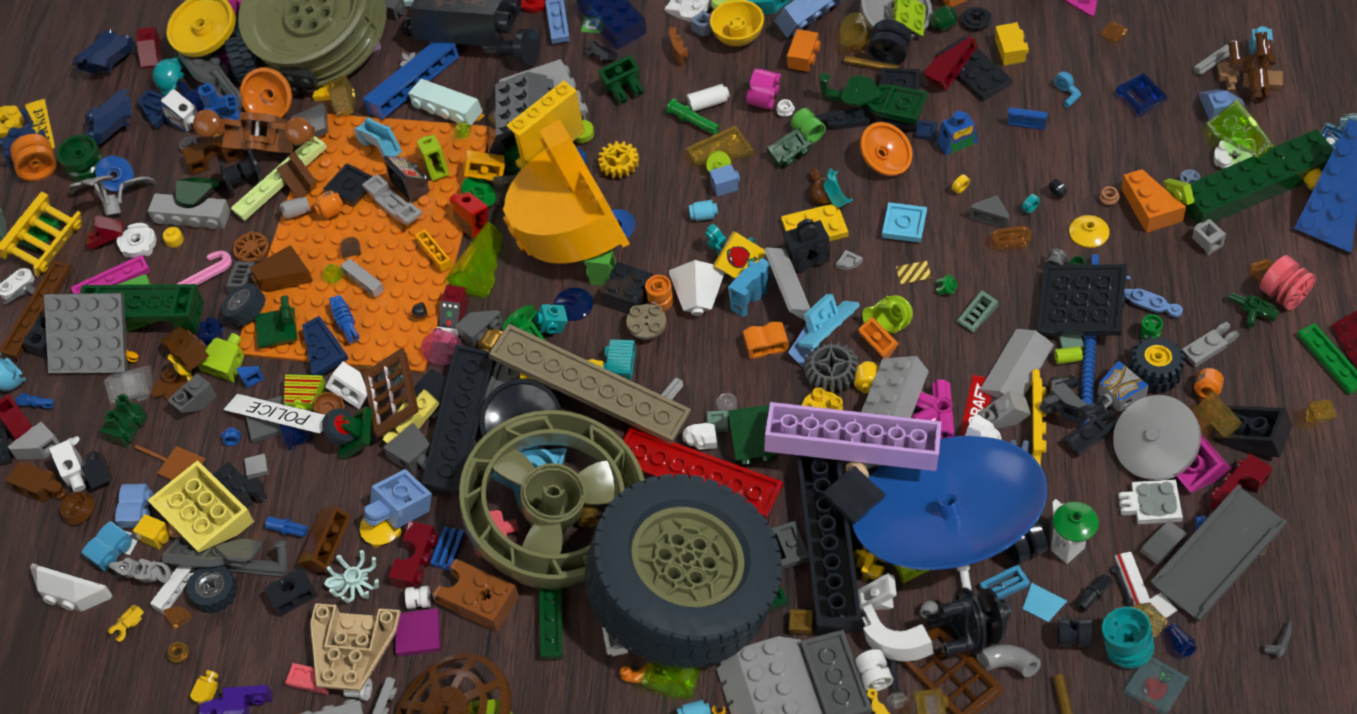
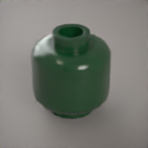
M943 5L932 12L930 23L934 30L938 28L939 31L945 32L956 25L958 16L952 6Z

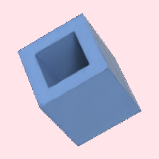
M731 164L710 171L711 184L717 197L739 190L738 182H740V176L738 171H734Z

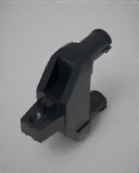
M1069 375L1063 378L1055 376L1049 379L1046 398L1042 399L1039 409L1044 414L1055 412L1063 419L1082 423L1088 421L1092 416L1103 413L1105 407L1103 403L1101 404V401L1088 405L1083 402L1070 389L1078 386L1077 377L1074 378L1075 375Z

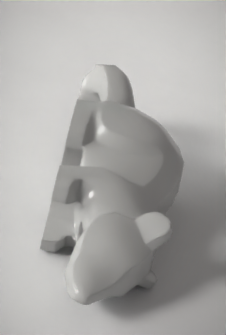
M125 558L124 561L109 564L111 569L128 579L134 577L147 583L157 581L167 583L171 578L170 568L162 562H150L145 559H140L137 562L136 560ZM161 567L164 568L166 573L165 575L163 574Z

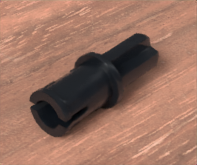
M1102 574L1092 585H1088L1082 596L1075 601L1076 607L1082 612H1086L1096 600H1100L1102 598L1101 594L1113 582L1110 576Z

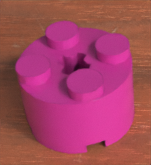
M756 68L749 84L751 86L747 93L746 103L772 110L775 103L774 96H777L779 92L781 74Z

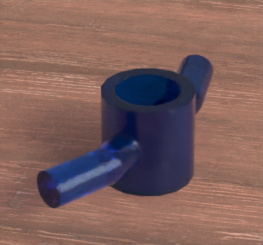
M184 81L179 82L178 86L183 92L182 96L191 102L199 112L202 111L204 106L198 88L189 90Z

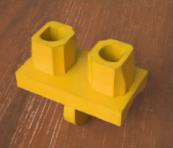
M864 546L862 550L854 551L853 556L857 561L855 566L858 568L862 567L861 573L863 576L861 581L868 583L869 578L877 580L883 576L884 567L877 565L876 562L877 560L885 563L888 562L879 559L870 552L868 554V550Z

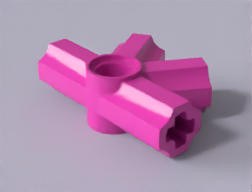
M945 379L937 380L932 383L933 396L921 391L914 408L920 412L911 416V418L942 422L940 439L954 437L950 382L945 381Z

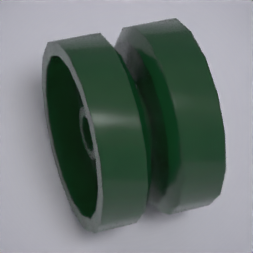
M87 135L69 137L60 144L57 150V158L67 177L72 181L80 182L96 177V166L103 159V155L92 137Z

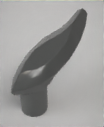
M33 282L22 285L2 304H8L27 293L33 295L36 290L33 287Z
M1291 621L1287 623L1282 635L1279 637L1278 645H1265V654H1276L1278 657H1281L1286 652L1292 630Z

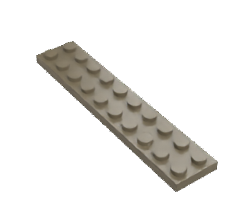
M511 324L507 326L489 353L490 359L670 444L674 442L691 413V409Z

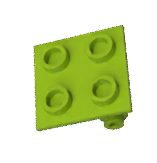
M894 0L893 20L903 23L909 30L921 37L924 36L926 5L917 0Z

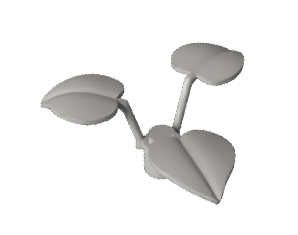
M113 176L89 178L73 183L68 187L71 194L86 186H94L102 200L106 216L121 213L119 203H122L121 197L124 187L140 183H153L156 185V182L150 177H137L124 181V183L119 185L118 198L115 195L108 196L103 181L112 180ZM97 183L100 185V187H101V189H102V192H103V195H102V193H101V191H100V189H99Z

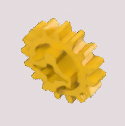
M616 141L613 146L609 143V148L603 147V152H599L598 164L601 172L605 171L606 176L611 174L612 178L616 175L622 178V174L629 176V171L635 172V167L639 166L637 149L632 148V144L626 146L625 141L622 144Z

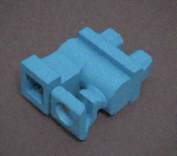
M760 258L757 263L750 261L748 267L728 286L730 308L733 312L742 317L747 316V304L750 301H758L761 299L762 294L765 295L768 292V283L771 281V275L767 272L771 268L769 261Z

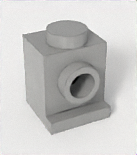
M1208 219L1194 227L1192 238L1206 251L1205 254L1210 255L1223 246L1226 233Z

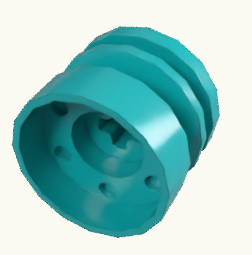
M1134 607L1117 608L1106 616L1103 621L1102 632L1108 658L1122 668H1136L1147 663L1153 656L1155 647L1149 617L1143 611Z

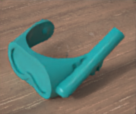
M830 168L827 173V179L824 182V189L832 204L836 207H842L853 201V199H847L844 196L837 182L836 174L838 171Z

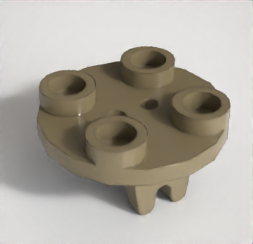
M651 304L633 306L626 321L628 331L633 336L646 340L660 335L665 329L667 322L661 306Z

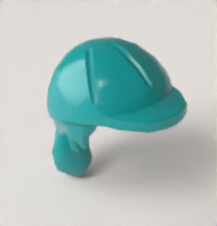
M179 57L164 59L154 67V83L164 96L173 89L176 90L177 80L183 78L182 75L184 73L180 72L181 66H186Z

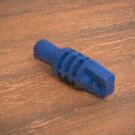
M341 295L329 298L333 317L339 329L344 331L347 341L353 343L352 338L355 342L358 341L360 336L354 327L355 320Z

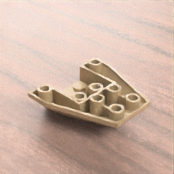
M315 603L310 625L317 687L361 691L394 637L401 611L378 609L377 616L340 613L337 605Z

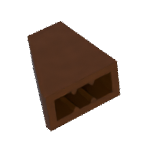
M291 245L250 267L253 274L250 276L255 286L259 285L263 291L313 282L309 270Z

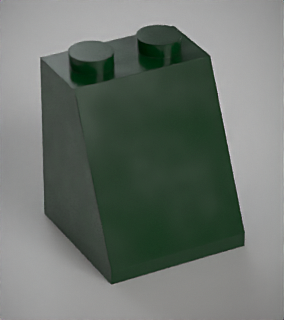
M770 404L728 410L736 463L740 462V465L753 464V460L761 459V462L773 461L774 457H777L778 453L764 451Z

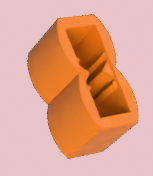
M770 322L763 327L751 326L743 331V340L750 359L761 358L768 354H778L788 350V339L782 322Z

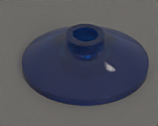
M573 287L560 292L555 298L554 305L564 306L568 321H577L583 319L591 312L593 299L591 294L585 289Z

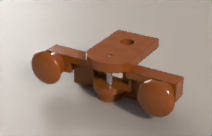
M202 110L195 115L193 120V128L201 137L208 138L216 133L223 134L222 148L293 153L294 145H301L307 141L314 142L315 127L311 126L302 117H294L287 121L276 115L239 112V120L221 119L212 110ZM252 126H255V135H252ZM260 127H268L267 137L259 136Z

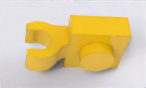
M132 605L107 632L112 634L115 630H119L120 634L115 640L118 642L122 641L126 636V628L134 627L141 620L140 616L144 612L138 606Z

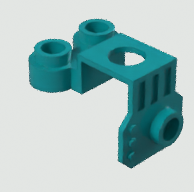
M711 224L705 232V236L708 238L707 244L711 249H716L717 254L720 255L727 239L717 226ZM753 237L748 239L751 242L755 243Z

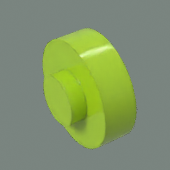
M582 120L584 133L577 137L574 142L585 143L593 138L594 129L591 122Z
M719 150L711 152L706 159V167L709 172L731 164L729 156Z

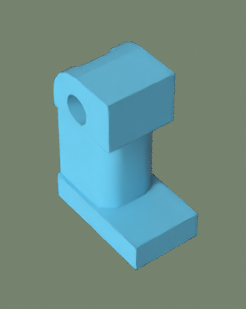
M371 118L365 119L363 124L353 129L359 143L365 146L370 144L377 146L382 157H396L402 152L391 128Z

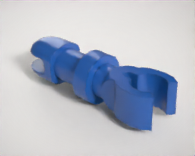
M19 393L20 397H15L17 405H31L35 408L42 406L46 409H51L55 406L52 404L54 400L50 398L42 399L39 396L34 395L32 397L25 393Z

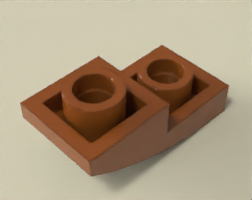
M676 27L669 28L673 55L680 66H685V59H688V48H684V42L681 40V35H677Z

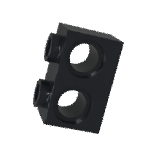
M42 312L32 329L24 337L22 344L29 354L47 359L45 313Z

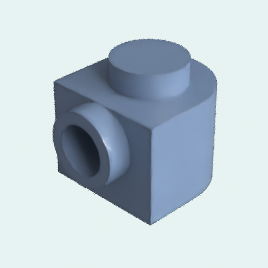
M704 10L695 15L690 20L691 30L700 36L710 35L712 33L710 25L711 15Z

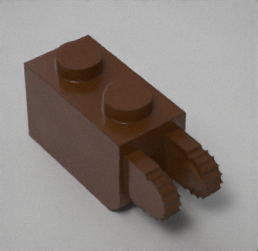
M19 461L5 480L13 491L41 503L47 502L50 498L61 501L68 496L67 491L56 480V475L48 469L41 470L31 462L27 464Z

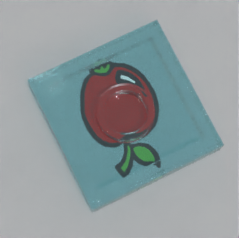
M1151 657L1147 663L1139 667L1125 689V693L1161 714H1168L1188 682L1189 677Z

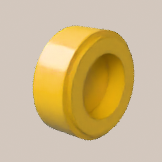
M965 174L961 175L955 180L951 189L957 194L963 192L968 187L970 179Z

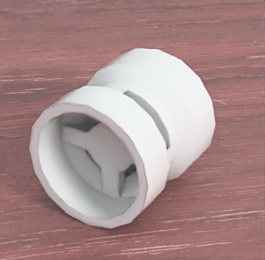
M421 586L420 589H415L414 587L406 588L405 601L407 609H415L417 606L422 608L430 607L431 595L429 586Z

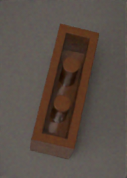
M336 505L321 509L297 564L312 574L327 571V567L331 564L351 515Z

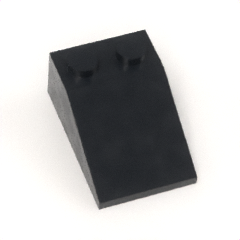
M1224 405L1211 438L1214 441L1257 456L1280 458L1292 428V423L1286 408Z

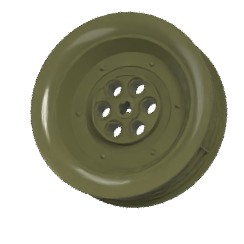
M242 0L238 21L243 41L256 56L261 58L266 68H272L276 71H279L280 67L314 71L319 81L318 86H323L349 75L372 54L382 37L387 10L385 0Z

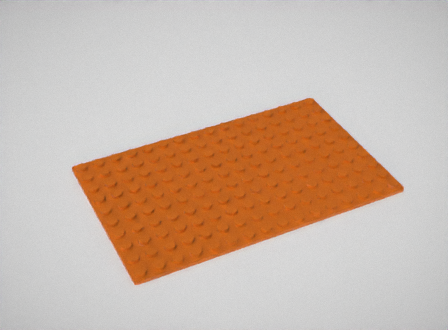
M327 114L329 132L317 137L325 143L327 148L306 166L317 181V188L301 197H307L311 211L291 219H285L282 213L267 256L268 258L291 245L309 270L313 282L269 291H263L259 285L257 286L266 299L265 306L259 314L279 310L281 306L280 297L288 296L289 305L295 308L298 341L258 348L256 319L254 318L251 322L243 325L240 334L242 340L238 346L243 351L244 356L310 362L302 325L320 316L346 352L349 359L345 363L348 365L371 368L403 347L407 353L410 371L423 373L426 371L436 327H438L440 321L441 299L446 285H450L464 235V230L453 218V205L449 202V199L455 193H458L460 196L463 195L461 184L466 178H469L464 176L463 170L466 150L487 153L488 126L471 125L469 127L456 123L390 118L381 120L376 117ZM367 118L390 127L402 150L396 157H403L410 163L413 162L418 168L419 173H424L429 180L428 187L430 192L412 203L422 211V215L408 225L394 219L368 193L354 207L343 202L342 211L330 218H325L323 214L318 215L314 207L317 204L316 197L325 193L323 188L346 163L371 176L378 174L388 183L391 190L404 201L410 203L390 182L378 147L373 144L365 146L359 143L353 129L363 124ZM430 135H435L450 174L434 181L430 178L417 144L419 139ZM433 159L432 164L436 165L438 163V160ZM291 190L287 201L296 198ZM426 229L450 258L452 267L441 272L417 243L415 234ZM350 258L380 281L384 291L375 298L345 275L341 265ZM341 295L355 320L354 327L360 336L358 341L355 342L353 338V343L347 341L344 331L339 329L333 317L329 298ZM424 302L428 317L417 319L412 315V308L415 304ZM400 362L388 370H398L401 368Z

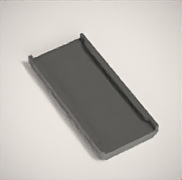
M1238 484L1151 580V584L1194 620L1200 622L1281 532L1288 521L1286 519L1283 520Z

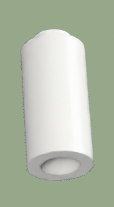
M723 84L688 94L686 97L688 105L692 108V111L696 112L727 102L730 94L727 86L724 87Z

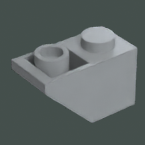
M1008 391L980 411L979 415L993 423L995 429L1017 425L1030 416L1031 412L1024 396Z
M40 422L16 439L8 448L17 460L45 459L51 454L49 448L60 443L55 435Z

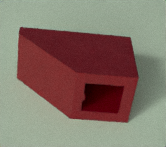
M10 394L0 399V418L14 438L18 439L28 432L32 425Z

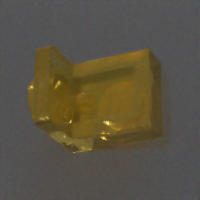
M1331 399L1309 402L1305 413L1307 423L1333 420L1337 416Z
M1150 602L1134 605V608L1143 611L1149 617L1152 636L1156 638L1168 620Z

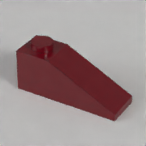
M970 36L936 57L926 67L924 73L928 82L947 91L977 49L978 45L974 38Z

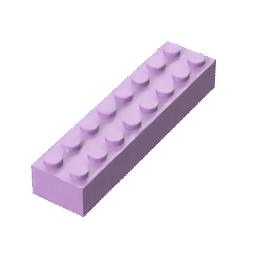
M770 402L764 451L936 471L942 422Z

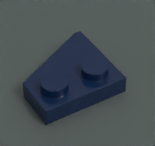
M147 89L137 100V103L154 128L158 129L166 119L161 100L165 96Z

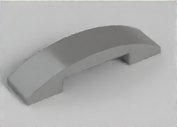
M378 174L362 184L363 188L378 205L397 221L408 225L422 215V211L411 202L407 203L398 196Z

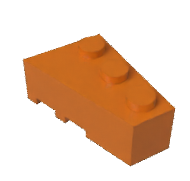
M1141 169L1124 174L1121 190L1146 233L1183 222L1186 206L1144 170Z

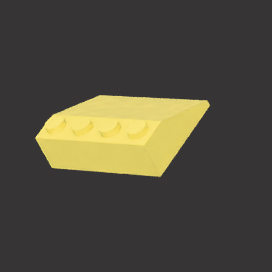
M198 460L148 499V502L198 553L239 535L254 522L248 509Z

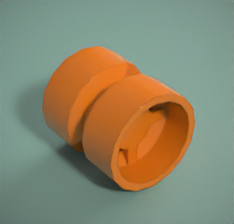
M663 275L650 277L645 284L648 304L659 305L662 311L668 310L673 304L670 280Z

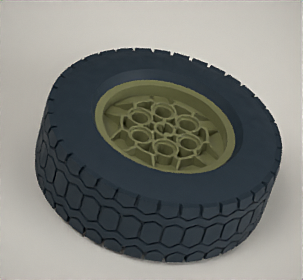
M672 474L659 475V477L654 476L644 481L641 480L619 493L607 506L598 521L585 565V587L588 600L594 614L597 615V620L603 628L606 627L605 631L614 640L618 638L617 643L625 649L629 650V648H632L631 653L641 658L645 655V660L656 664H659V661H661V665L674 668L676 664L678 668H691L692 666L698 668L705 667L708 664L713 665L734 656L747 646L761 629L776 599L782 572L781 554L777 539L770 525H767L766 519L760 512L758 513V509L750 501L746 503L747 499L738 492L732 494L733 489L723 484L719 487V482L706 478V481H703L704 477L691 475L688 478V474H675L674 477Z

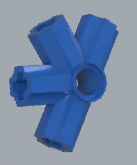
M206 83L198 88L205 106L203 110H212L221 119L239 120L240 111L236 110L238 103L237 98L233 94L219 97L211 83Z

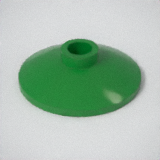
M469 177L462 182L461 190L463 194L467 192L472 193L488 207L495 203L496 193L484 180Z
M526 305L516 310L506 319L502 330L504 331L509 324L520 328L531 322L536 314L535 306Z
M1068 502L1061 505L1053 517V525L1056 532L1062 538L1071 542L1086 541L1093 537L1098 529L1099 521L1097 514L1090 506L1081 502Z

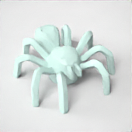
M363 550L360 551V561L356 567H350L341 555H337V559L347 570L345 573L338 574L330 566L327 567L330 574L334 576L328 578L324 583L330 589L329 592L334 597H341L346 603H350L354 600L355 588H357L362 598L369 599V591H365L364 594L361 585L371 590L379 588L378 579L375 580L374 586L365 582L368 581V575L365 572H370L376 567V557L372 558V566L370 568L360 570L365 560ZM351 587L350 598L347 599L343 595L345 594L347 589Z

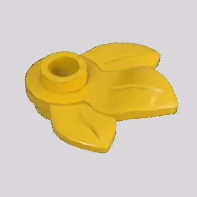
M172 354L168 355V359L173 363L175 370L181 376H186L188 381L193 378L191 370L189 371L183 366L177 357Z

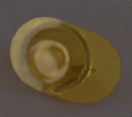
M855 12L848 15L840 25V38L843 46H848L852 50L858 49L863 51V46L869 40L866 20L863 14Z

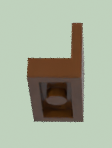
M296 152L289 155V161L277 168V172L296 198L302 197L317 188V181Z

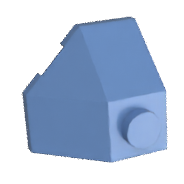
M1216 89L1199 93V98L1211 123L1249 115L1243 100L1227 90Z

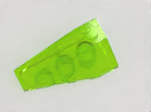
M1238 99L1206 123L1216 137L1258 159L1274 147L1261 126Z
M488 221L452 267L446 280L453 286L465 287L468 294L482 297L488 296L495 284L494 272L498 266L496 259L497 254L500 252L502 233Z

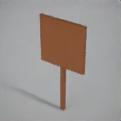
M135 445V449L165 461L157 474L169 480L175 479L197 460L201 464L206 460L178 446L166 458L139 445Z

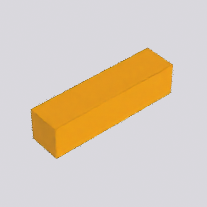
M426 229L415 234L417 243L441 272L452 267L450 258Z

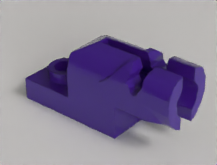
M268 685L223 688L222 698L201 702L199 714H250V704L263 705L266 702H272L273 693Z

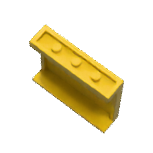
M563 80L507 124V127L515 133L520 158L515 163L521 170L531 159L544 150L539 140L543 138L539 130L560 119L572 141L584 133L577 90Z

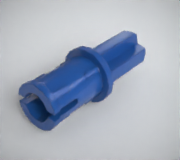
M268 516L265 522L266 529L279 531L283 535L292 534L304 537L308 530L306 525L291 522L290 519L284 520Z

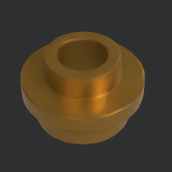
M174 642L168 647L167 657L173 663H181L188 658L190 651L185 643Z

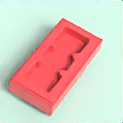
M292 664L285 682L287 686L326 695L329 694V688L317 687L314 667Z

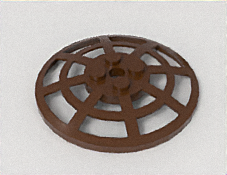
M469 653L455 654L435 662L421 672L404 692L395 714H402L404 709H408L406 714H412L413 710L421 711L420 714H443L447 709H449L447 714H471L470 700L478 696V714H486L488 705L487 692L498 688L500 689L501 697L499 714H510L512 707L510 686L501 669L486 657ZM468 659L461 669H451L438 674L440 667L451 662ZM476 661H479L493 672L497 680L483 684L478 676L470 672V669ZM457 675L451 686L441 688L440 679ZM427 676H430V679L417 691L413 699L409 700L418 685ZM465 677L470 679L476 686L475 689L467 693L459 689ZM431 685L433 693L425 702H419V697Z

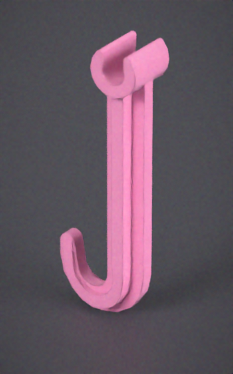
M216 251L207 256L209 261L216 258L223 259L177 284H196L197 286L224 272L232 263L230 254L225 251Z

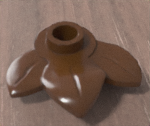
M175 368L166 369L162 373V379L154 383L152 397L164 396L168 400L188 382L187 377L181 376Z

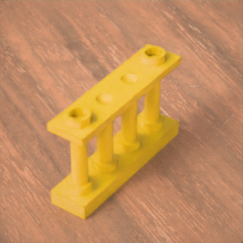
M41 191L0 242V257L6 259L9 254L16 255L34 265V275L39 277L41 273L47 271L51 260L74 231L80 229L82 225L81 213L77 211L71 218L51 207L48 195ZM47 212L67 223L62 231H59L39 220V217L42 213ZM36 226L56 237L51 245H48L28 234V230ZM20 240H25L45 252L40 259H37L17 248L16 245Z

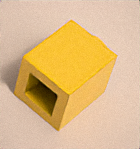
M144 514L133 530L139 541L159 550L170 537L166 523Z

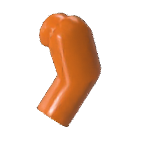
M649 663L638 671L632 670L629 666H623L620 669V674L625 682L638 684L650 676L649 672H654V669H650L652 666Z

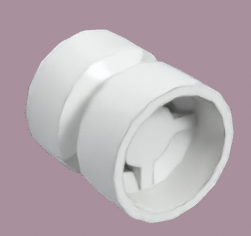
M869 650L860 654L855 659L858 671L862 674L861 679L866 691L871 688L880 691L893 683V677L890 669L886 667L887 661L882 650Z

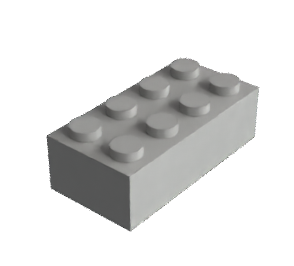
M917 356L882 359L861 413L911 418L929 372Z

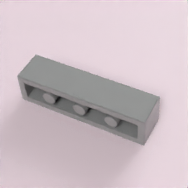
M350 258L341 265L345 275L375 298L384 291L380 281Z

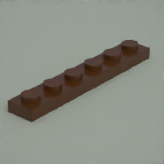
M53 260L1 346V356L15 360L20 358L25 349L22 344L24 337L32 329L42 312L45 313L44 294H58L72 270L70 264Z

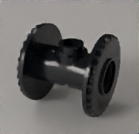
M247 149L251 159L225 169L221 160H218L220 172L232 195L235 193L231 184L258 175L260 182L263 181L261 169L251 149Z

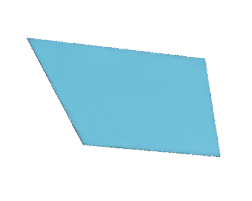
M1032 583L1023 609L1049 622L1067 600Z

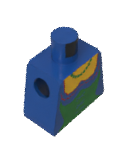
M956 111L953 117L944 120L941 124L937 143L946 156L978 143L975 123L966 112Z

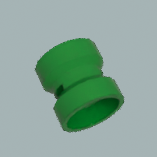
M1150 314L1143 318L1140 329L1141 339L1147 340V337L1156 338V336H1161L1163 321L1159 316Z

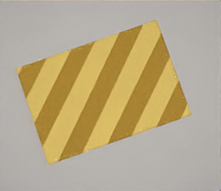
M927 261L896 267L901 284L932 278Z

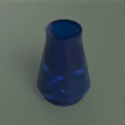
M1176 623L1166 628V633L1177 655L1186 658L1197 650L1196 641Z

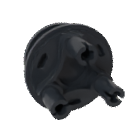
M961 587L956 590L952 602L939 604V613L927 614V619L929 620L927 625L930 629L944 625L952 626L955 629L958 640L942 644L945 656L963 652L978 655L985 648L986 638L994 645L1001 644L1004 641L1011 610L1008 603L1004 599H999L990 588L980 590L976 598L969 588Z

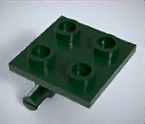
M288 296L280 297L281 306L279 310L261 313L255 318L258 348L298 341L295 308L289 305Z

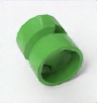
M808 108L797 111L790 122L794 129L798 128L807 142L811 140L815 143L823 136L826 130V126L818 118H815V115Z

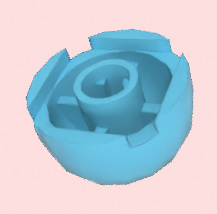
M0 358V390H15L26 379L25 377L20 378L19 374L23 373L11 360Z

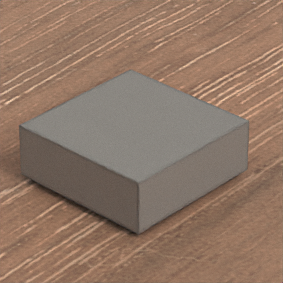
M265 454L245 458L248 479L269 474Z

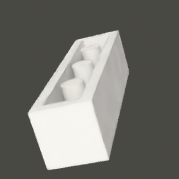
M179 565L170 580L164 584L150 603L154 610L164 615L187 586L189 577L195 571L194 567L191 565Z

